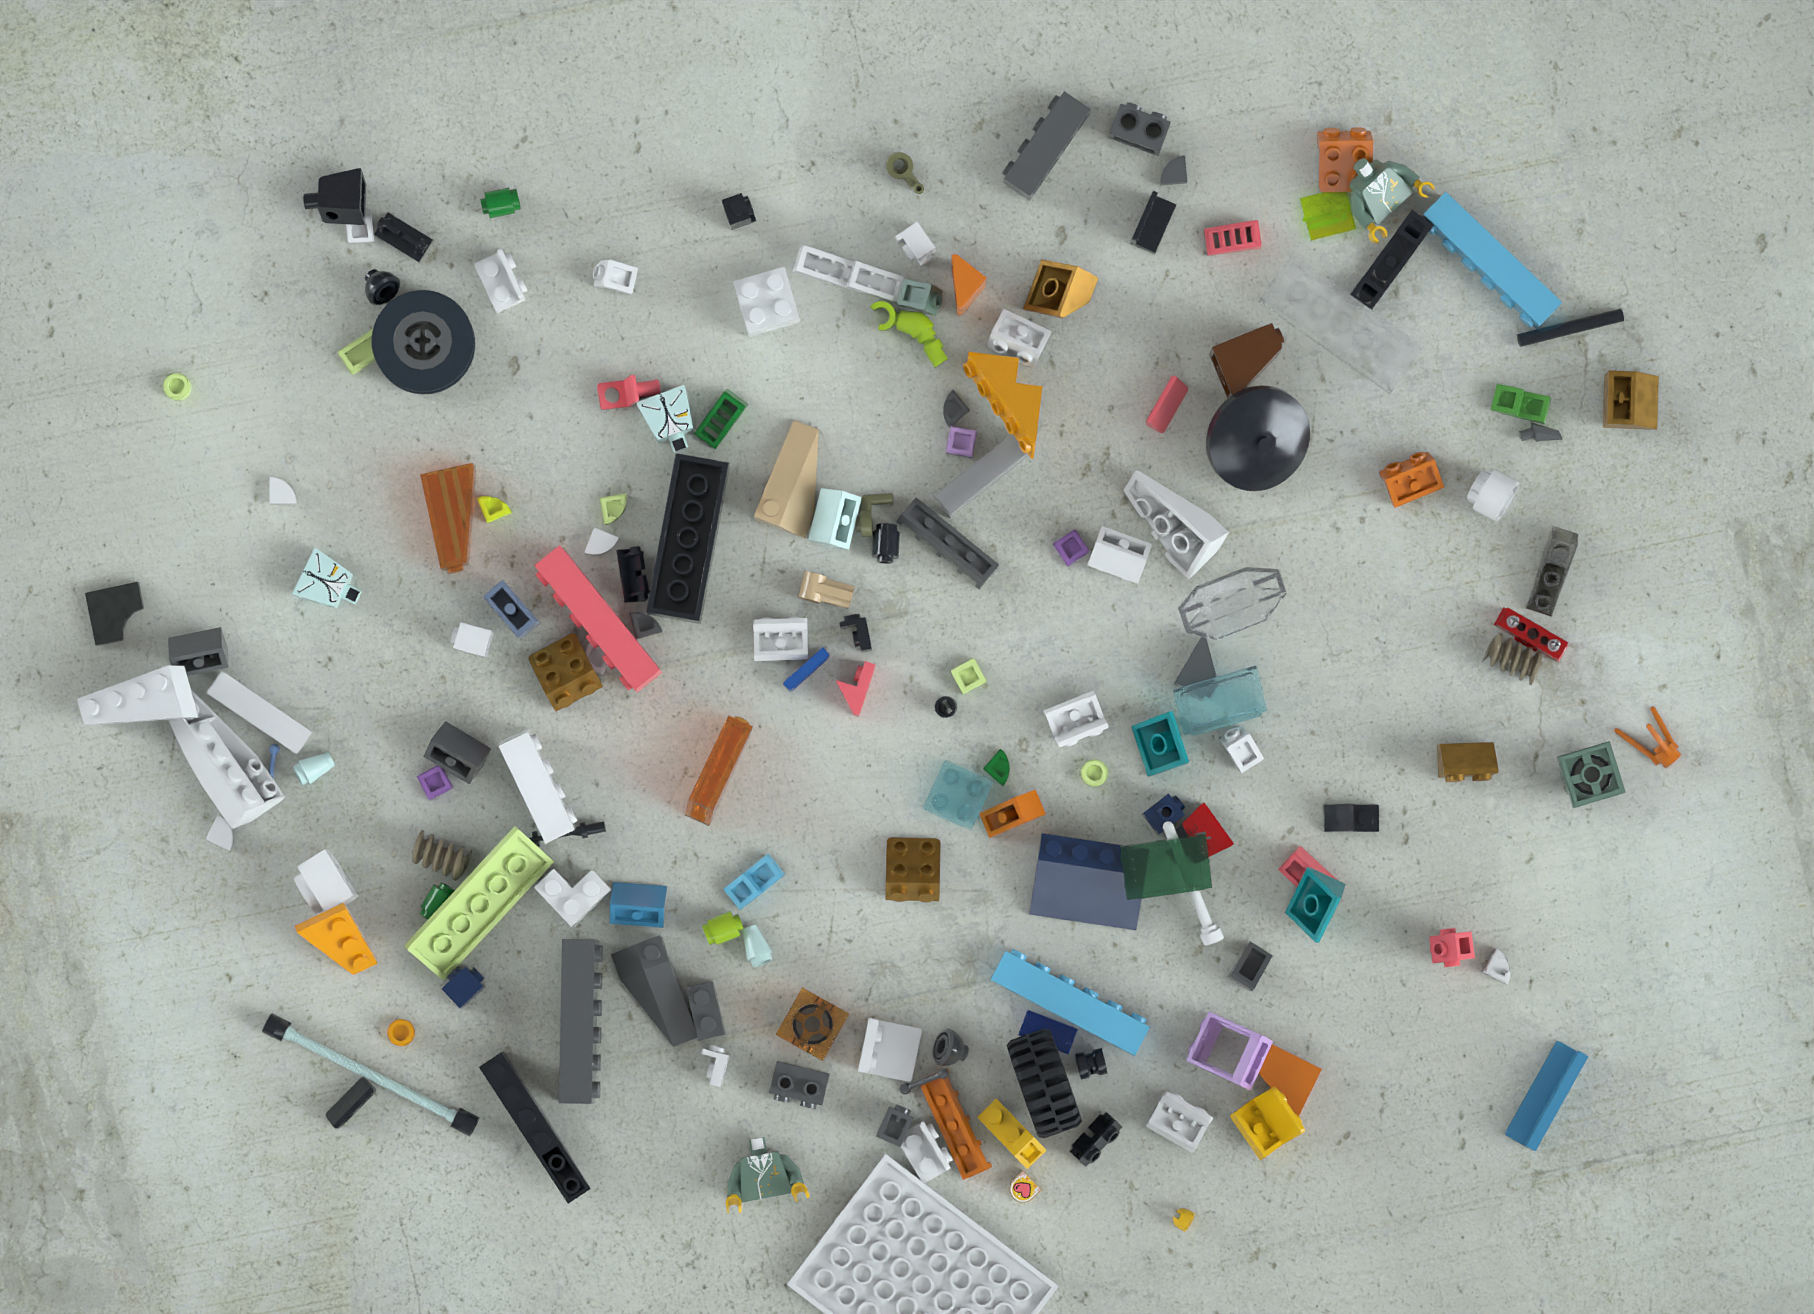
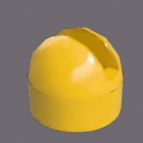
M1180 1208L1175 1211L1181 1214L1179 1219L1176 1217H1172L1178 1229L1186 1232L1196 1213L1186 1208Z

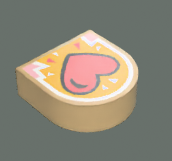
M1024 1170L1012 1180L1009 1188L1012 1198L1020 1203L1031 1201L1042 1190Z

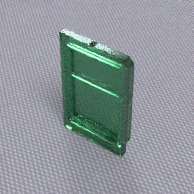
M1206 834L1120 846L1127 900L1212 888Z

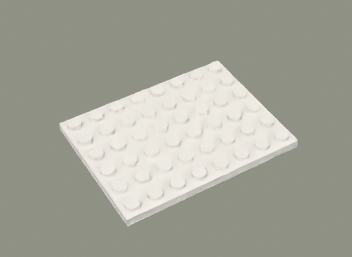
M887 1154L883 1156L787 1283L789 1287L825 1314H1039L1059 1287V1285Z

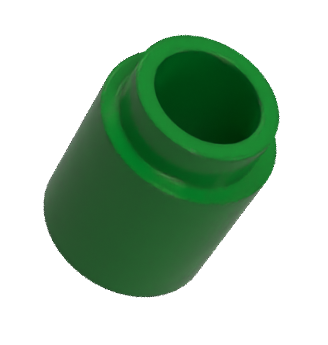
M509 187L484 192L485 198L480 199L483 214H489L490 219L514 214L516 210L521 209L517 189L510 190Z
M443 882L439 886L433 884L421 905L422 910L419 914L429 919L455 890Z

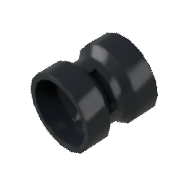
M1102 1048L1094 1049L1092 1053L1088 1054L1084 1052L1075 1054L1081 1080L1089 1078L1092 1074H1098L1099 1076L1108 1074Z

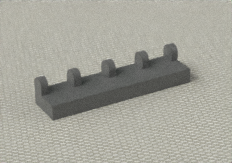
M917 497L896 521L899 525L904 523L915 532L917 540L922 538L936 549L938 557L943 555L958 567L957 572L960 575L964 572L976 582L975 587L979 590L999 566L997 562Z

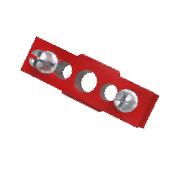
M1503 607L1493 624L1513 636L1515 641L1522 643L1527 648H1532L1535 652H1541L1558 663L1569 646V642L1508 607ZM1518 624L1523 625V631L1517 629ZM1529 629L1536 632V639L1532 640L1527 636ZM1541 637L1547 640L1546 645L1541 644Z

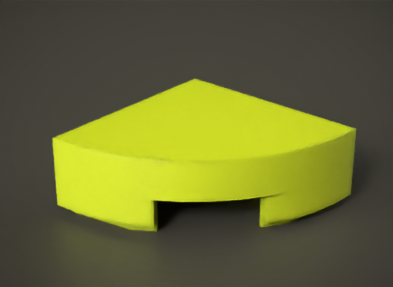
M491 496L477 498L487 523L512 513L509 506L498 498Z

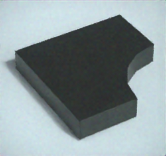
M139 582L85 593L95 645L100 646L123 641V629L127 620L135 612L144 609Z

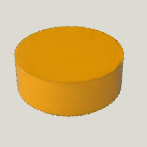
M397 1019L389 1025L387 1035L394 1045L406 1046L413 1041L415 1028L410 1021Z

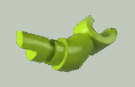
M878 301L870 306L874 311L886 308L890 314L889 320L885 324H879V331H886L893 326H897V330L911 335L913 339L916 338L919 344L923 343L925 346L923 350L934 368L948 360L942 350L944 345L940 339L936 340L934 337L936 335L933 329L934 324L928 316L922 312L905 310L897 313L896 309L885 301Z

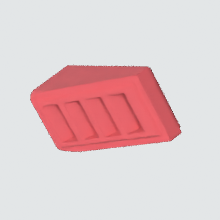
M1258 220L1204 229L1207 256L1261 249L1262 246ZM1250 229L1252 242L1247 243L1246 230ZM1235 231H1240L1241 244H1236ZM1225 232H1229L1231 246L1225 245ZM1218 233L1220 248H1215L1213 234Z

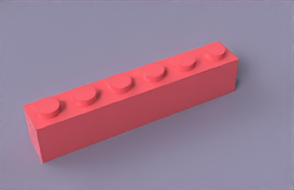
M560 545L535 564V567L539 570L535 575L545 587L548 584L551 585L555 590V593L552 594L554 599L561 607L567 605L572 612L569 615L570 619L578 628L583 625L589 633L585 636L595 649L600 647L605 653L602 657L611 670L615 667L622 674L619 680L628 691L633 688L638 693L663 673Z

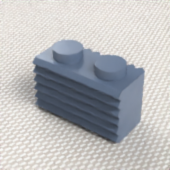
M504 580L500 581L484 595V600L498 614L501 620L505 622L508 628L516 634L517 638L522 639L540 623Z

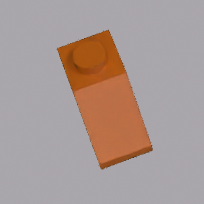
M1036 790L1016 796L979 813L989 838L1046 815Z

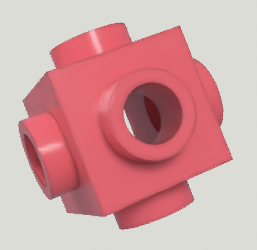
M1456 928L1439 930L1440 935L1429 936L1433 963L1444 962V967L1460 966V960L1475 958L1471 931L1456 933Z

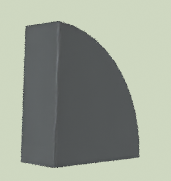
M1185 155L1173 159L1166 165L1161 175L1160 186L1187 183Z
M954 390L948 394L943 407L944 419L949 428L970 412V409Z
M641 612L629 613L636 639L663 632L659 623L653 617Z

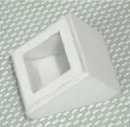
M373 210L365 211V225L346 224L348 243L375 241Z

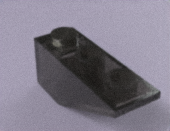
M1552 526L1526 609L1552 617L1578 546L1577 533Z

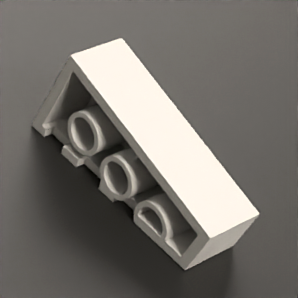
M168 665L77 699L84 725L198 718L184 666Z
M527 728L500 741L499 748L545 844L575 830L573 823L577 822L576 816L571 807L566 808L562 798L566 797L560 783L555 784L551 777L554 771L548 758L543 759L539 751L542 749L537 735H532L530 729Z

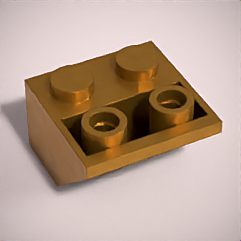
M1609 370L1604 375L1603 428L1657 430L1659 376L1637 371Z
M1494 742L1437 745L1438 778H1445V782H1462L1465 780V777H1472V781H1489L1493 775L1499 773Z

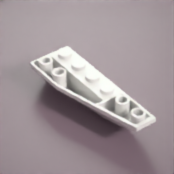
M191 690L198 718L169 720L176 739L201 785L231 829L252 822L282 801L285 796L258 756Z

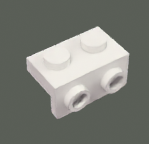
M792 616L786 619H773L764 617L753 620L754 661L808 659L807 618Z
M1094 691L1043 710L1058 747L1072 746L1079 739L1087 736H1097L1104 729L1108 728L1107 721L1104 718Z
M1166 1091L1155 1107L1146 1127L1193 1153L1213 1117L1208 1115L1204 1109L1194 1107L1185 1102L1180 1095Z

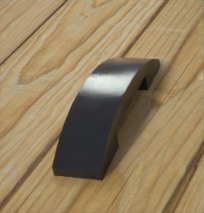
M1411 210L1348 297L1371 312L1434 225L1414 210Z

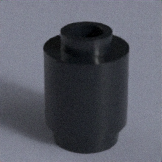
M876 524V530L873 531L872 557L877 558L878 563L891 564L893 559L899 558L900 532L897 531L896 524Z

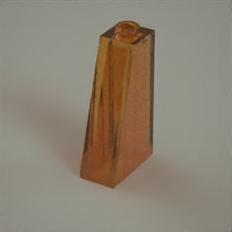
M473 463L420 474L440 569L442 571L447 570L448 574L464 571L463 567L468 566L470 562L476 467Z
M728 715L688 799L685 816L710 826L751 736L753 726L749 725V722L744 718L738 716L733 718Z

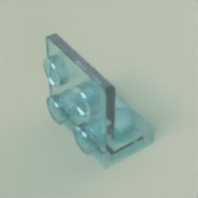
M945 760L923 809L972 831L994 780L986 776L982 777Z

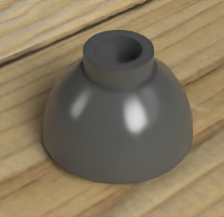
M947 1028L935 1040L933 1058L937 1065L950 1066L959 1060L964 1061L968 1055L969 1048L967 1045H964L958 1033Z

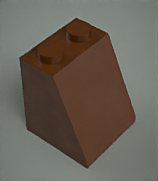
M1273 323L1211 348L1209 356L1227 399L1233 394L1248 388L1279 355L1284 338L1279 327L1275 329Z

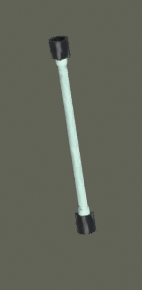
M273 1013L268 1017L262 1033L281 1042L285 1039L297 1044L300 1043V1046H306V1049L309 1048L312 1052L315 1051L316 1054L318 1053V1055L324 1056L328 1060L334 1061V1063H340V1066L343 1065L346 1069L349 1068L350 1071L352 1070V1072L358 1073V1075L368 1078V1080L371 1079L374 1083L377 1082L378 1085H383L384 1088L386 1087V1089L392 1090L396 1094L399 1093L402 1097L405 1096L408 1100L411 1099L412 1102L414 1101V1103L420 1104V1106L426 1107L430 1111L433 1110V1112L439 1113L442 1117L445 1116L446 1120L452 1123L450 1127L469 1137L473 1133L480 1117L462 1108L459 1111L453 1108H445L444 1105H439L438 1102L436 1103V1101L430 1100L426 1096L423 1097L420 1093L417 1094L414 1090L411 1091L410 1088L408 1089V1087L402 1086V1084L392 1079L389 1080L386 1076L383 1077L382 1074H377L376 1071L374 1072V1070L368 1069V1067L352 1061V1059L349 1060L346 1056L343 1057L342 1054L334 1052V1050L327 1046L325 1047L318 1042L315 1043V1040H309V1037L306 1038L303 1034L300 1035L299 1032L295 1031L296 1029L290 1027L291 1022Z

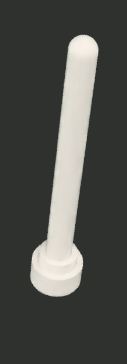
M1167 821L1163 824V829L1201 922L1202 928L1200 930L1202 933L1200 937L1204 945L1216 943L1224 938L1220 927L1216 926V923H1212L1172 822Z

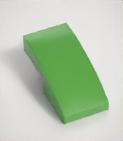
M1497 384L1491 410L1512 417L1545 424L1551 397L1526 392L1516 387Z

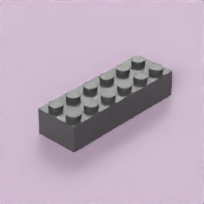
M562 939L559 1103L593 1104L595 1103V1098H600L601 1083L596 1081V1071H601V1054H596V1043H601L602 1028L597 1027V1016H602V1000H597V989H602L603 974L598 973V962H603V946L598 945V940Z

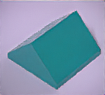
M1173 711L1131 726L1148 777L1189 763Z
M1307 867L1285 913L1315 943H1319L1342 898L1346 884Z

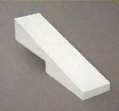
M806 245L799 248L792 271L796 274L894 303L898 302L903 280L906 279V277L858 261L853 262Z
M223 671L219 673L206 692L296 754L299 753L312 734L311 730Z

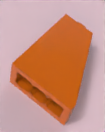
M1272 1044L1258 1075L1269 1088L1276 1087L1285 1095L1292 1111L1299 1116L1322 1069Z

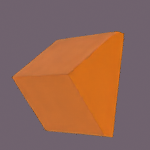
M953 254L951 255V267L957 316H961L986 287L987 278L959 255Z

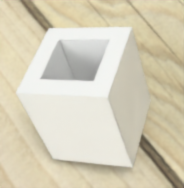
M460 622L459 628L454 627L450 642L454 643L453 648L457 651L487 659L494 632Z

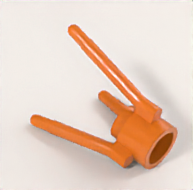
M1654 706L1650 710L1666 739L1663 740L1651 724L1646 725V728L1658 743L1653 749L1656 754L1650 752L1619 728H1615L1614 732L1650 758L1656 766L1661 763L1664 768H1667L1681 756V753L1677 750L1679 746L1672 739Z

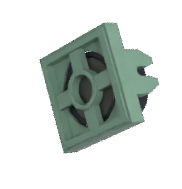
M1610 741L1557 757L1561 769L1560 777L1565 784L1564 790L1569 795L1573 808L1626 793Z

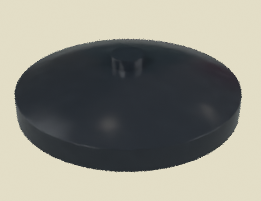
M1264 385L1243 389L1224 401L1211 419L1206 436V451L1209 462L1214 471L1225 482L1235 488L1245 491H1262L1273 488L1287 480L1304 460L1310 442L1309 420L1301 404L1282 389Z

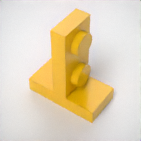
M997 1098L977 1117L1027 1169L1047 1151Z

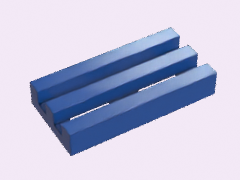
M822 647L785 680L783 685L789 692H792L830 658L829 653Z

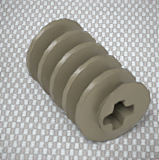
M1498 633L1489 644L1482 663L1490 657L1491 667L1500 662L1501 672L1509 666L1510 676L1519 671V680L1522 681L1526 676H1530L1529 685H1532L1542 665V653L1537 652L1531 657L1532 648L1528 647L1522 652V643L1519 642L1512 647V638H1508L1502 643L1503 635Z
M421 830L413 847L412 862L418 864L422 860L423 868H428L432 864V870L435 873L442 868V875L445 877L452 872V879L456 881L465 872L472 855V850L467 856H464L463 846L454 852L453 842L445 848L443 838L435 844L434 834L424 839V830Z

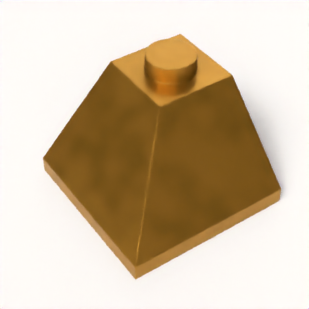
M1041 259L1023 309L1064 318L1090 302L1098 277L1078 266Z

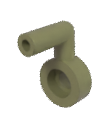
M904 152L892 153L886 160L888 174L895 179H904L916 194L923 193L924 186L912 173V159ZM897 160L903 161L904 164L900 170L894 168V163Z
M893 493L867 494L861 497L860 516H857L855 524L856 532H861L862 537H873L872 505L893 504Z

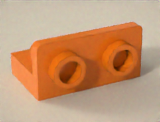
M1429 452L1414 453L1410 456V459L1400 463H1390L1385 469L1379 471L1380 477L1386 485L1391 503L1395 508L1445 488L1436 461Z

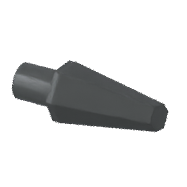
M1530 423L1531 428L1519 431L1521 441L1532 438L1536 442L1563 440L1559 430L1535 423Z

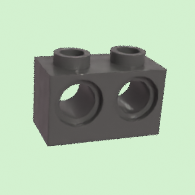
M1129 102L1126 105L1120 104L1109 138L1159 156L1171 122L1166 120L1167 117L1161 113L1152 112L1148 114L1141 111L1142 107ZM1125 117H1130L1135 121L1136 125L1131 129H1126L1121 125L1120 121ZM1150 126H1155L1160 130L1161 134L1156 138H1151L1146 134V129Z

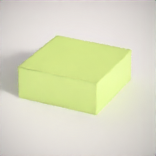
M974 658L950 671L963 695L987 682Z

